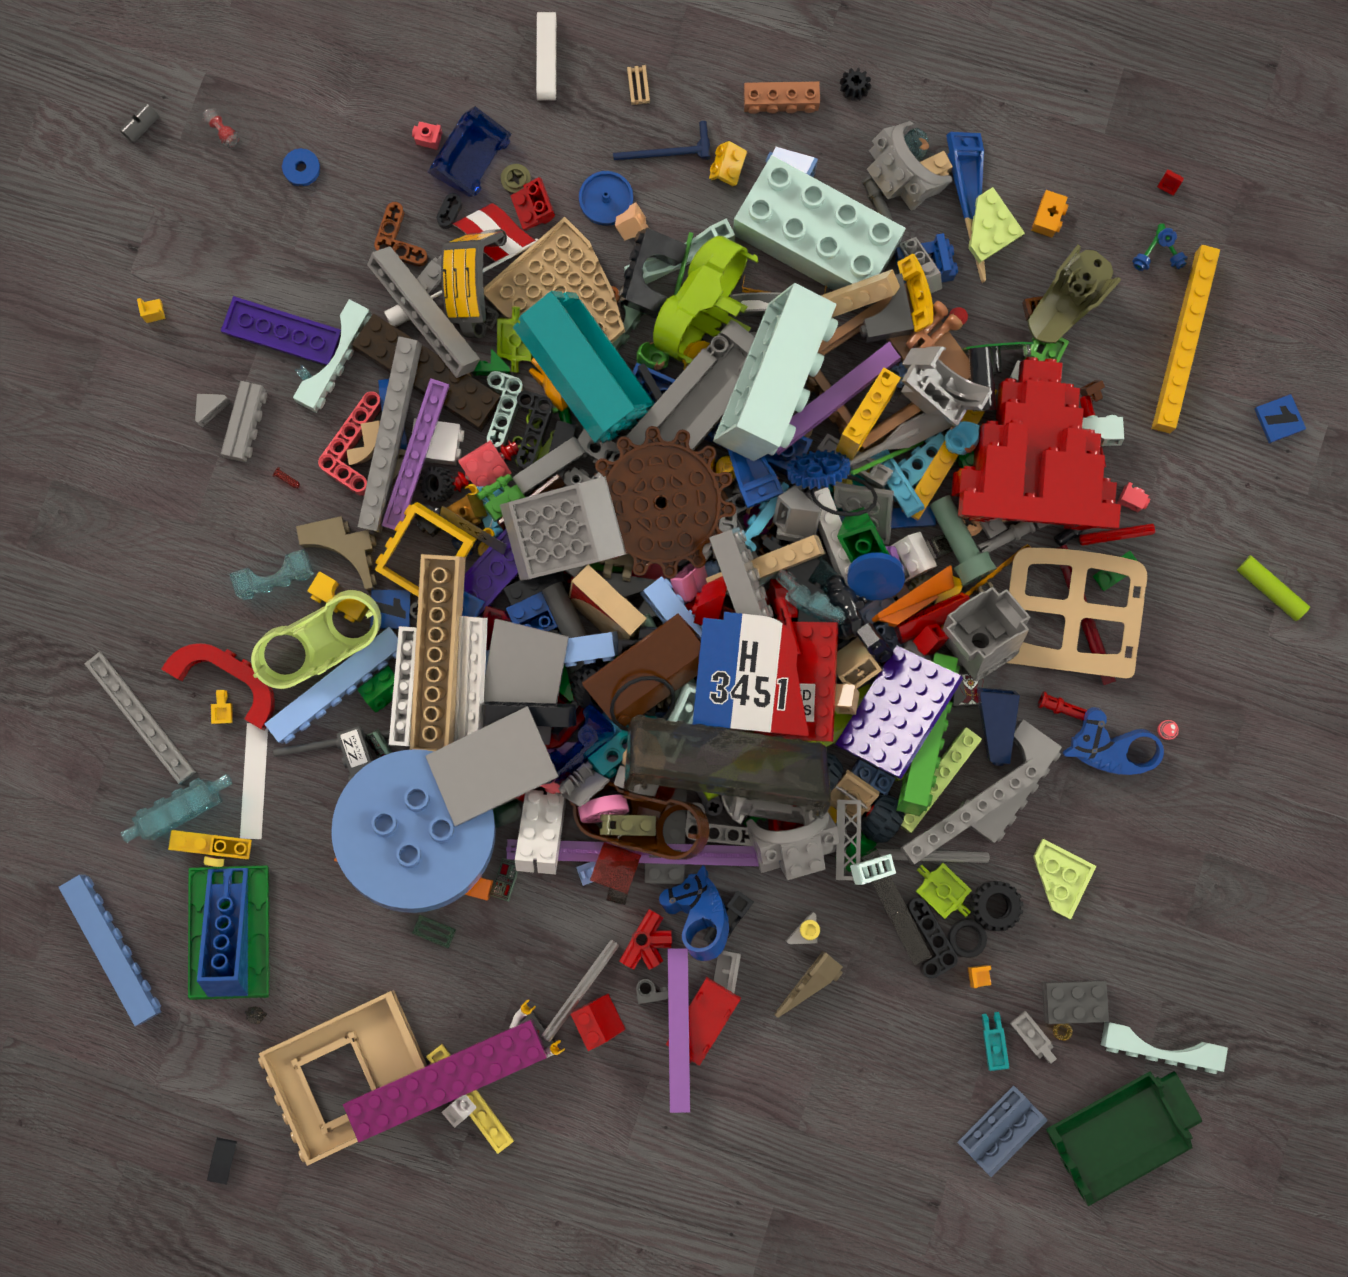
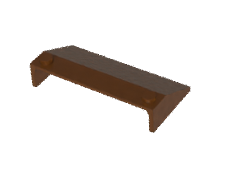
M678 613L582 682V685L610 720H612L610 715L611 700L616 692L628 681L643 676H656L665 679L675 692L698 675L701 637ZM643 680L630 685L621 692L615 701L614 714L616 720L626 727L671 695L669 688L655 680Z

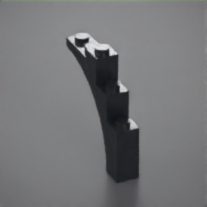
M773 536L771 539L766 537L762 543L770 551L782 548L780 546L782 542ZM819 557L787 569L797 591L799 604L798 622H828L826 620L828 616L820 611H817V613L813 612L825 594V591L822 590L824 586L816 581L809 582L821 563L818 560Z

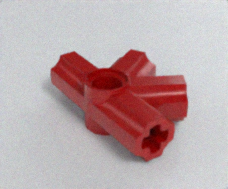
M648 909L637 930L633 933L632 939L619 962L633 970L641 957L648 970L662 963L663 959L657 948H671L672 944L671 930H657L664 917ZM639 934H645L646 942L642 945L636 942Z

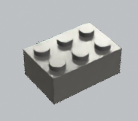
M1106 981L1042 982L1045 1023L1109 1022Z

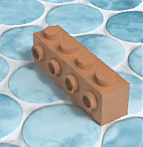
M819 82L744 83V112L751 114L759 112L773 114L778 111H786L787 113L805 111L806 113H813L819 110Z

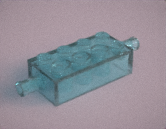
M225 774L213 782L205 779L200 780V778L195 779L184 790L179 788L171 793L172 796L166 800L161 798L154 802L155 806L137 811V816L131 818L135 825L121 832L123 840L128 843L138 836H141L143 840H155L222 803L223 801L218 792L233 785L231 778L228 774Z

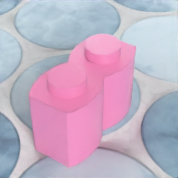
M691 563L687 564L682 571L670 579L674 593L676 595L679 594L685 603L693 601L697 592L701 593L703 585L707 584L705 578L708 575L705 565L701 568H696Z

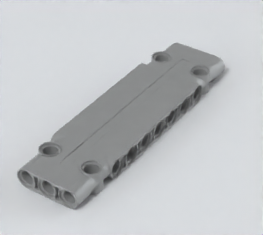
M730 320L723 330L712 339L709 346L700 351L626 437L633 444L641 445L645 441L646 429L650 426H655L659 429L661 438L669 442L675 438L679 430L684 429L690 433L689 446L694 451L722 419L755 337L737 322ZM720 344L724 349L717 350L714 345ZM619 449L612 454L608 461L614 462L620 456ZM598 472L594 476V479L601 478L603 476Z

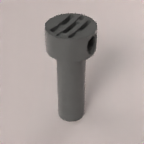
M563 582L555 583L543 589L541 592L561 635L568 636L569 638L587 636ZM577 661L576 666H569L570 673L574 674L577 670H581L584 661Z

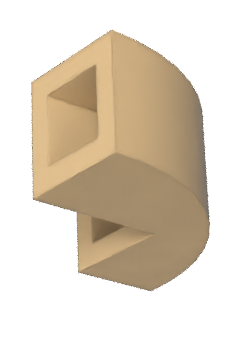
M380 421L361 424L364 447L347 450L349 465H359L373 457Z

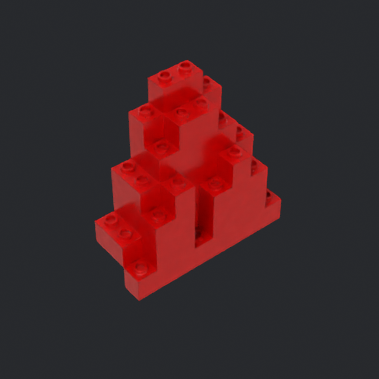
M1026 357V360L1024 359L1019 363L1018 382L1017 379L1007 378L999 383L996 421H987V423H983L979 427L980 440L974 449L973 466H964V468H959L958 471L953 473L952 496L959 497L958 516L969 517V521L978 522L1008 520L1064 525V529L1072 530L1119 528L1121 504H1115L1117 482H1111L1110 478H1103L1105 455H1100L1101 434L1095 433V430L1082 429L1084 408H1079L1080 388L1074 387V384L1061 383L1063 363H1058L1056 359L1037 361L1038 358Z

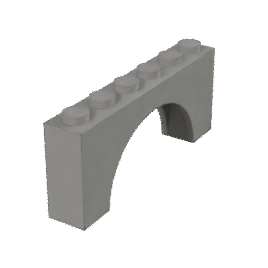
M1024 719L1019 721L1015 727L1013 741L1020 750L1022 761L1025 763L1029 759L1034 758L1045 774L1042 778H1045L1050 771L1048 767L1051 762L1055 763L1060 757L1061 753L1059 751L1062 747ZM1039 779L969 827L990 843L1000 842L1005 835L1004 829L1006 826H1011L1017 818L1015 814L1018 809L1022 810L1027 804V796L1030 793L1033 794L1039 787L1037 784ZM965 799V800L961 803V805H960L959 807H961L962 805H964V804H965L966 802H968L969 800H968V799Z

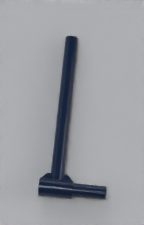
M699 122L701 139L697 146L613 153L614 160L698 153L702 160H708L711 158L707 122Z

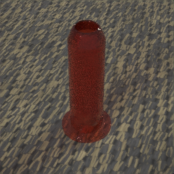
M280 467L273 473V477H278L293 488L300 486L297 480L281 471Z

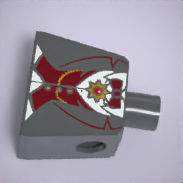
M962 666L963 674L959 675L962 676L963 680L951 698L952 707L979 706L977 687L987 688L985 677L976 682Z

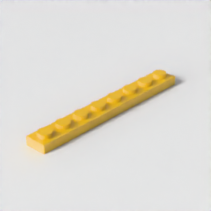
M967 410L960 422L967 421L978 424L985 411L973 412V410ZM945 441L914 489L925 509L959 455L950 452L946 448ZM925 509L919 511L911 517L918 521L923 512L925 511Z

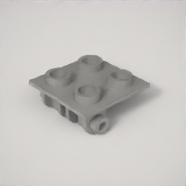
M587 762L586 764L583 763L577 769V772H573L576 779L570 775L569 778L560 783L558 789L561 792V796L581 807L593 795L602 790L610 780L591 770L593 767Z

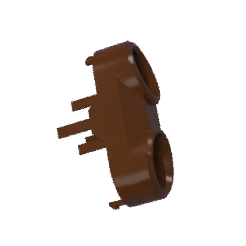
M608 782L590 800L595 799L603 791L615 790L620 792L624 798H627L629 803V815L656 816L655 836L600 835V828L595 823L586 824L580 821L579 806L570 801V805H573L574 820L584 834L634 851L648 853L665 859L687 860L697 856L704 849L709 838L708 819L697 805L676 799L666 801L637 794L614 785V782ZM677 810L690 811L697 822V834H688V838L696 839L695 843L686 852H679L670 848L666 844L663 835V828L667 817Z

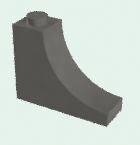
M902 273L895 274L900 288L892 296L888 305L878 314L864 319L863 326H860L861 336L865 337L866 343L912 334L914 326Z

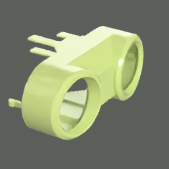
M347 590L338 593L328 600L324 607L291 625L271 629L258 641L253 649L251 664L255 673L253 674L254 678L258 677L260 681L270 687L285 689L295 686L311 676L326 672L327 669L364 649L374 640L381 626V613L378 605L369 595L361 591ZM355 599L364 603L369 608L366 617L369 618L373 615L374 620L367 634L359 638H348L336 630L332 615L336 605L342 600ZM278 635H290L302 643L306 657L303 666L298 671L284 675L276 673L267 665L264 651L267 643L272 638Z

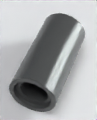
M145 103L120 128V132L134 144L160 116L151 106Z

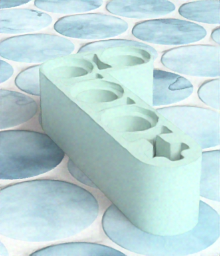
M494 371L488 375V385L492 391L501 394V398L487 435V442L496 440L498 436L500 442H496L494 446L498 451H501V445H506L519 408L517 396L521 391H524V388L519 378ZM494 379L502 380L499 385H492ZM512 385L520 386L517 391L510 390ZM512 402L513 407L511 409H505V403ZM506 420L507 424L504 427H499L498 422Z

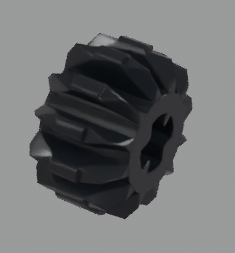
M851 68L849 73H843V78L840 79V85H842L840 91L845 92V98L851 96L853 101L857 97L860 101L862 96L866 97L868 95V90L871 89V78L866 76V71L861 73L860 68H857L856 71Z

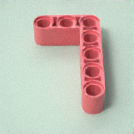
M367 392L318 460L319 467L324 473L359 496L365 494L367 480L343 462L347 458V450L353 449L363 436L361 424L373 422L381 411V399L376 392ZM371 399H377L375 405H369ZM359 415H366L364 421H357ZM349 430H355V434L353 436H346ZM344 445L342 452H335L337 446ZM327 461H333L330 468H324ZM343 471H348L349 475L341 479L340 474ZM363 481L364 487L356 489V484Z

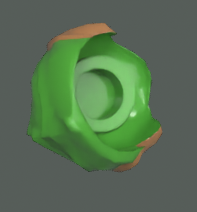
M648 341L640 345L637 351V363H644L646 367L655 371L662 370L668 365L669 355L656 349L654 342L650 343Z

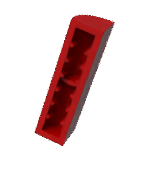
M961 592L918 611L894 627L899 643L903 644L915 639L928 625L938 624L940 627L944 626L947 616L960 605L970 600L969 596Z

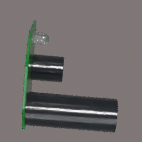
M1034 342L986 344L962 349L964 353H969L971 382L990 387L992 390V394L982 411L996 410L994 374L1002 373L1001 351L1023 349L1024 356L1029 357L1031 355V345Z

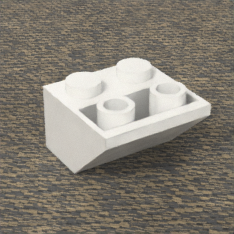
M921 532L908 535L891 545L896 547L900 562L904 566L905 582L937 567Z

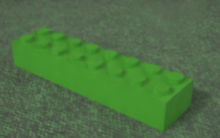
M935 652L930 660L931 662L957 674L959 673L958 658ZM949 701L905 772L896 811L920 817L924 811H927L928 806L930 807L933 798L930 792L932 787L934 788L937 779L934 773L938 769L941 760L938 754L943 748L945 739L942 736L948 726V720L945 719L947 713L951 711L952 702Z

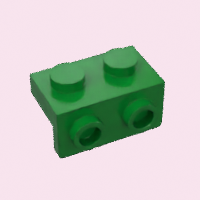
M389 666L385 667L357 689L375 713L393 700L395 673Z

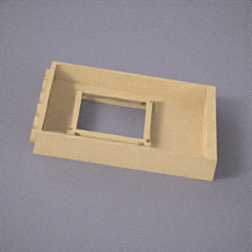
M394 990L259 1053V1064L268 1074L266 1079L269 1086L274 1088L276 1093L274 1095L275 1101L284 1111L282 1114L286 1125H290L292 1130L290 1133L291 1138L295 1144H298L300 1159L302 1162H306L307 1166L358 1141L347 1114L325 1124L302 1071V1065L351 1042L371 1090L427 1066Z

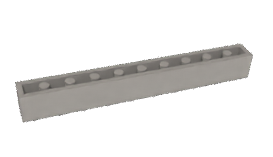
M398 336L358 527L382 533L383 526L381 525L387 510L422 347L418 340Z

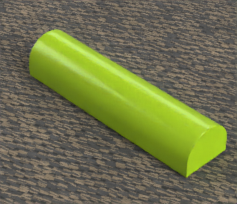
M1251 555L1237 569L1241 575L1294 621L1299 620L1309 610L1310 606Z

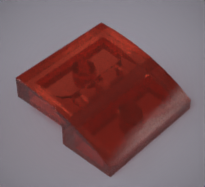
M604 842L590 881L628 894L641 855Z

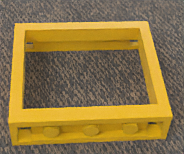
M886 368L882 369L842 433L836 448L837 452L846 455L850 460L854 459L893 396L901 377Z
M416 502L413 505H409L405 510L404 514L406 517L403 522L399 521L394 531H396V534L387 541L385 545L387 550L384 555L381 553L375 563L378 565L375 570L419 597V587L386 567L387 562L415 514H419L463 542L456 556L467 557L477 539Z

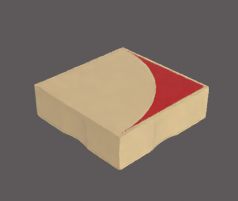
M587 565L571 581L569 597L574 607L602 633L617 631L618 640H634L639 637L640 626L645 625L647 618L621 596L591 566Z

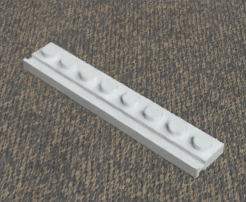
M459 617L454 742L483 728L482 703H484L488 618Z

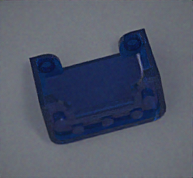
M474 106L465 111L428 169V173L469 197L477 196L482 188L480 186L481 177L496 153L501 149L505 150L507 148L512 133Z
M591 704L583 710L586 720L578 731L579 741L564 755L557 749L549 753L559 777L545 784L569 778L570 775H573L574 771H577L583 763L585 764L588 761V757L613 738L614 726Z

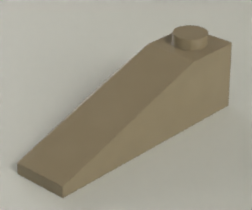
M822 951L774 1015L779 1018L830 984L833 980L836 982L843 973L841 971L843 966L826 952Z

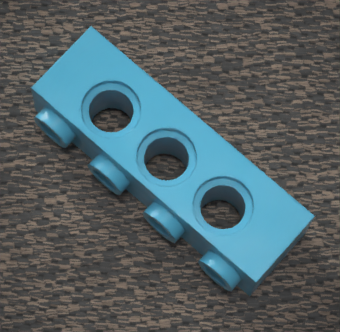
M941 432L936 436L927 438L925 440L926 445L922 448L918 446L911 452L912 457L908 460L904 458L897 464L912 488L919 483L933 458L926 454V451L932 450L936 455L945 441V437ZM918 462L921 465V469H914L912 463Z

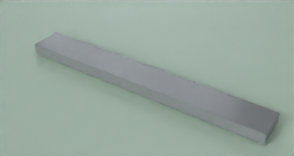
M98 652L84 663L178 784L181 785L196 773L102 652Z

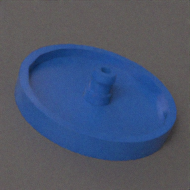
M600 171L594 173L583 182L580 188V208L585 217L595 224L602 226L615 225L616 216L624 213L633 204L631 185L622 175L616 172Z
M868 553L856 558L850 564L847 571V582L849 588L859 597L864 596L867 600H884L896 595L902 589L905 583V571L901 562L891 555Z

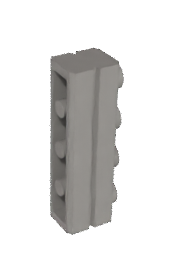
M240 381L221 450V455L224 458L244 463L247 462V458H251L253 452L251 443L252 440L256 439L258 433L256 429L257 421L260 422L262 419L261 406L267 400V392H265L266 390L263 386Z

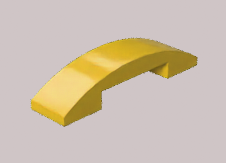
M911 254L897 263L900 274L902 273L903 280L907 282L914 310L911 313L914 331L918 332L933 323V302L924 271L915 254Z

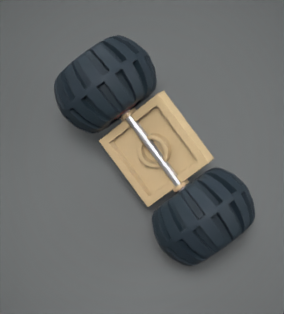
M825 751L816 752L804 769L801 770L798 781L802 784L818 787L817 799H824V801L836 809L837 800H862L861 830L863 834L874 842L885 843L889 841L899 830L905 816L904 812L896 811L899 800L890 795H879L880 792L849 770L842 776L843 766L834 754ZM847 804V815L852 818L857 813V804Z

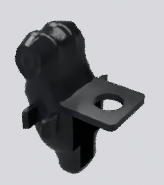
M833 575L826 581L828 586L827 606L822 613L828 616L827 618L831 617L832 622L838 623V638L849 640L852 637H858L856 631L865 625L860 609L864 608V604L867 601L864 596H856L855 592L845 583L842 575Z

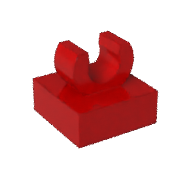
M1167 169L1157 187L1174 196L1184 178Z

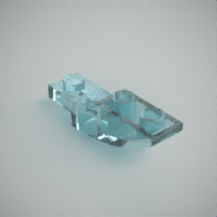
M784 569L777 575L776 580L788 590L785 596L786 600L793 606L821 621L837 622L838 625L844 623L846 619L845 613L838 606L834 607L826 594H820L816 591L811 596L810 590L806 586L795 581L796 577Z

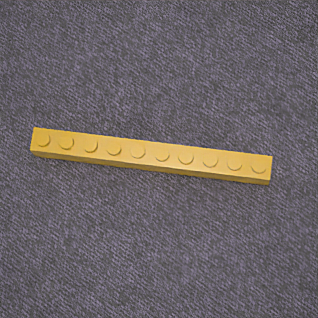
M1201 245L1195 252L1152 424V429L1170 434L1177 427L1220 249Z

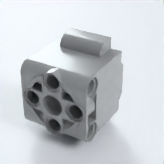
M991 587L963 603L947 616L942 630L949 639L944 644L954 657L958 658L957 664L963 666L977 682L1013 659L1019 653L1020 647L1029 631L1026 624L1030 616L1007 589L999 594L994 587ZM972 641H982L986 647L978 648Z

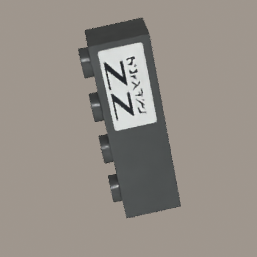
M362 726L337 733L338 738H335L338 749H342L344 755L342 757L343 765L350 772L348 776L349 781L363 767L374 761Z

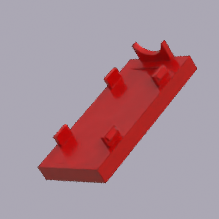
M706 977L689 1005V1064L692 1061L699 1066L741 997Z

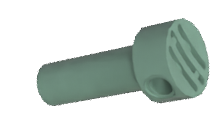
M947 495L930 504V508L959 562L954 571L960 577L961 585L971 584L995 571L997 567L992 562L989 552L980 553L962 517L958 516V509L951 496Z

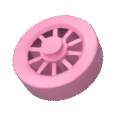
M609 795L589 800L586 804L578 807V812L582 823L592 824L602 822L600 821V815L602 814L625 815L629 812L627 798H624L623 795Z

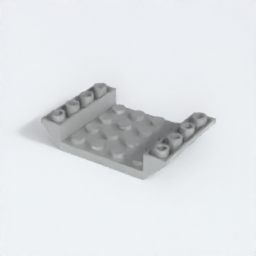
M606 476L500 504L520 580L532 579L626 554Z

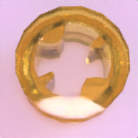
M1055 1024L1053 1034L1057 1039L1066 1041L1071 1038L1073 1031L1069 1024ZM1061 1026L1067 1028L1066 1036L1064 1037L1058 1034L1059 1027Z

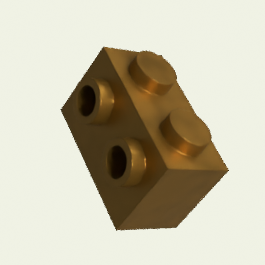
M467 495L446 507L473 525L480 524L481 520L488 516L483 501L479 500L477 495Z

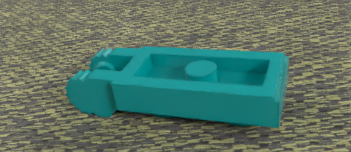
M994 1012L995 1029L989 1028V1018L987 1014H982L988 1071L1009 1069L1005 1034L999 1012Z

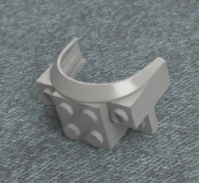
M908 121L884 128L872 140L874 146L869 152L875 161L867 168V171L887 199L901 196L912 211L926 198L940 194L952 182L951 175L940 176L932 173L915 158L904 138L905 130L909 126L914 125L913 122Z
M945 347L911 348L902 363L908 369L902 379V382L905 384L901 390L902 394L924 413L941 415L953 426L959 425L967 410L982 411L992 394L991 388L963 378L942 363L938 358L942 351L946 349Z
M817 800L820 811L818 817L809 824L796 829L769 831L757 826L752 819L746 822L749 839L756 851L761 873L781 868L786 879L790 880L825 870L823 855L836 852V844H839L837 826L822 801Z

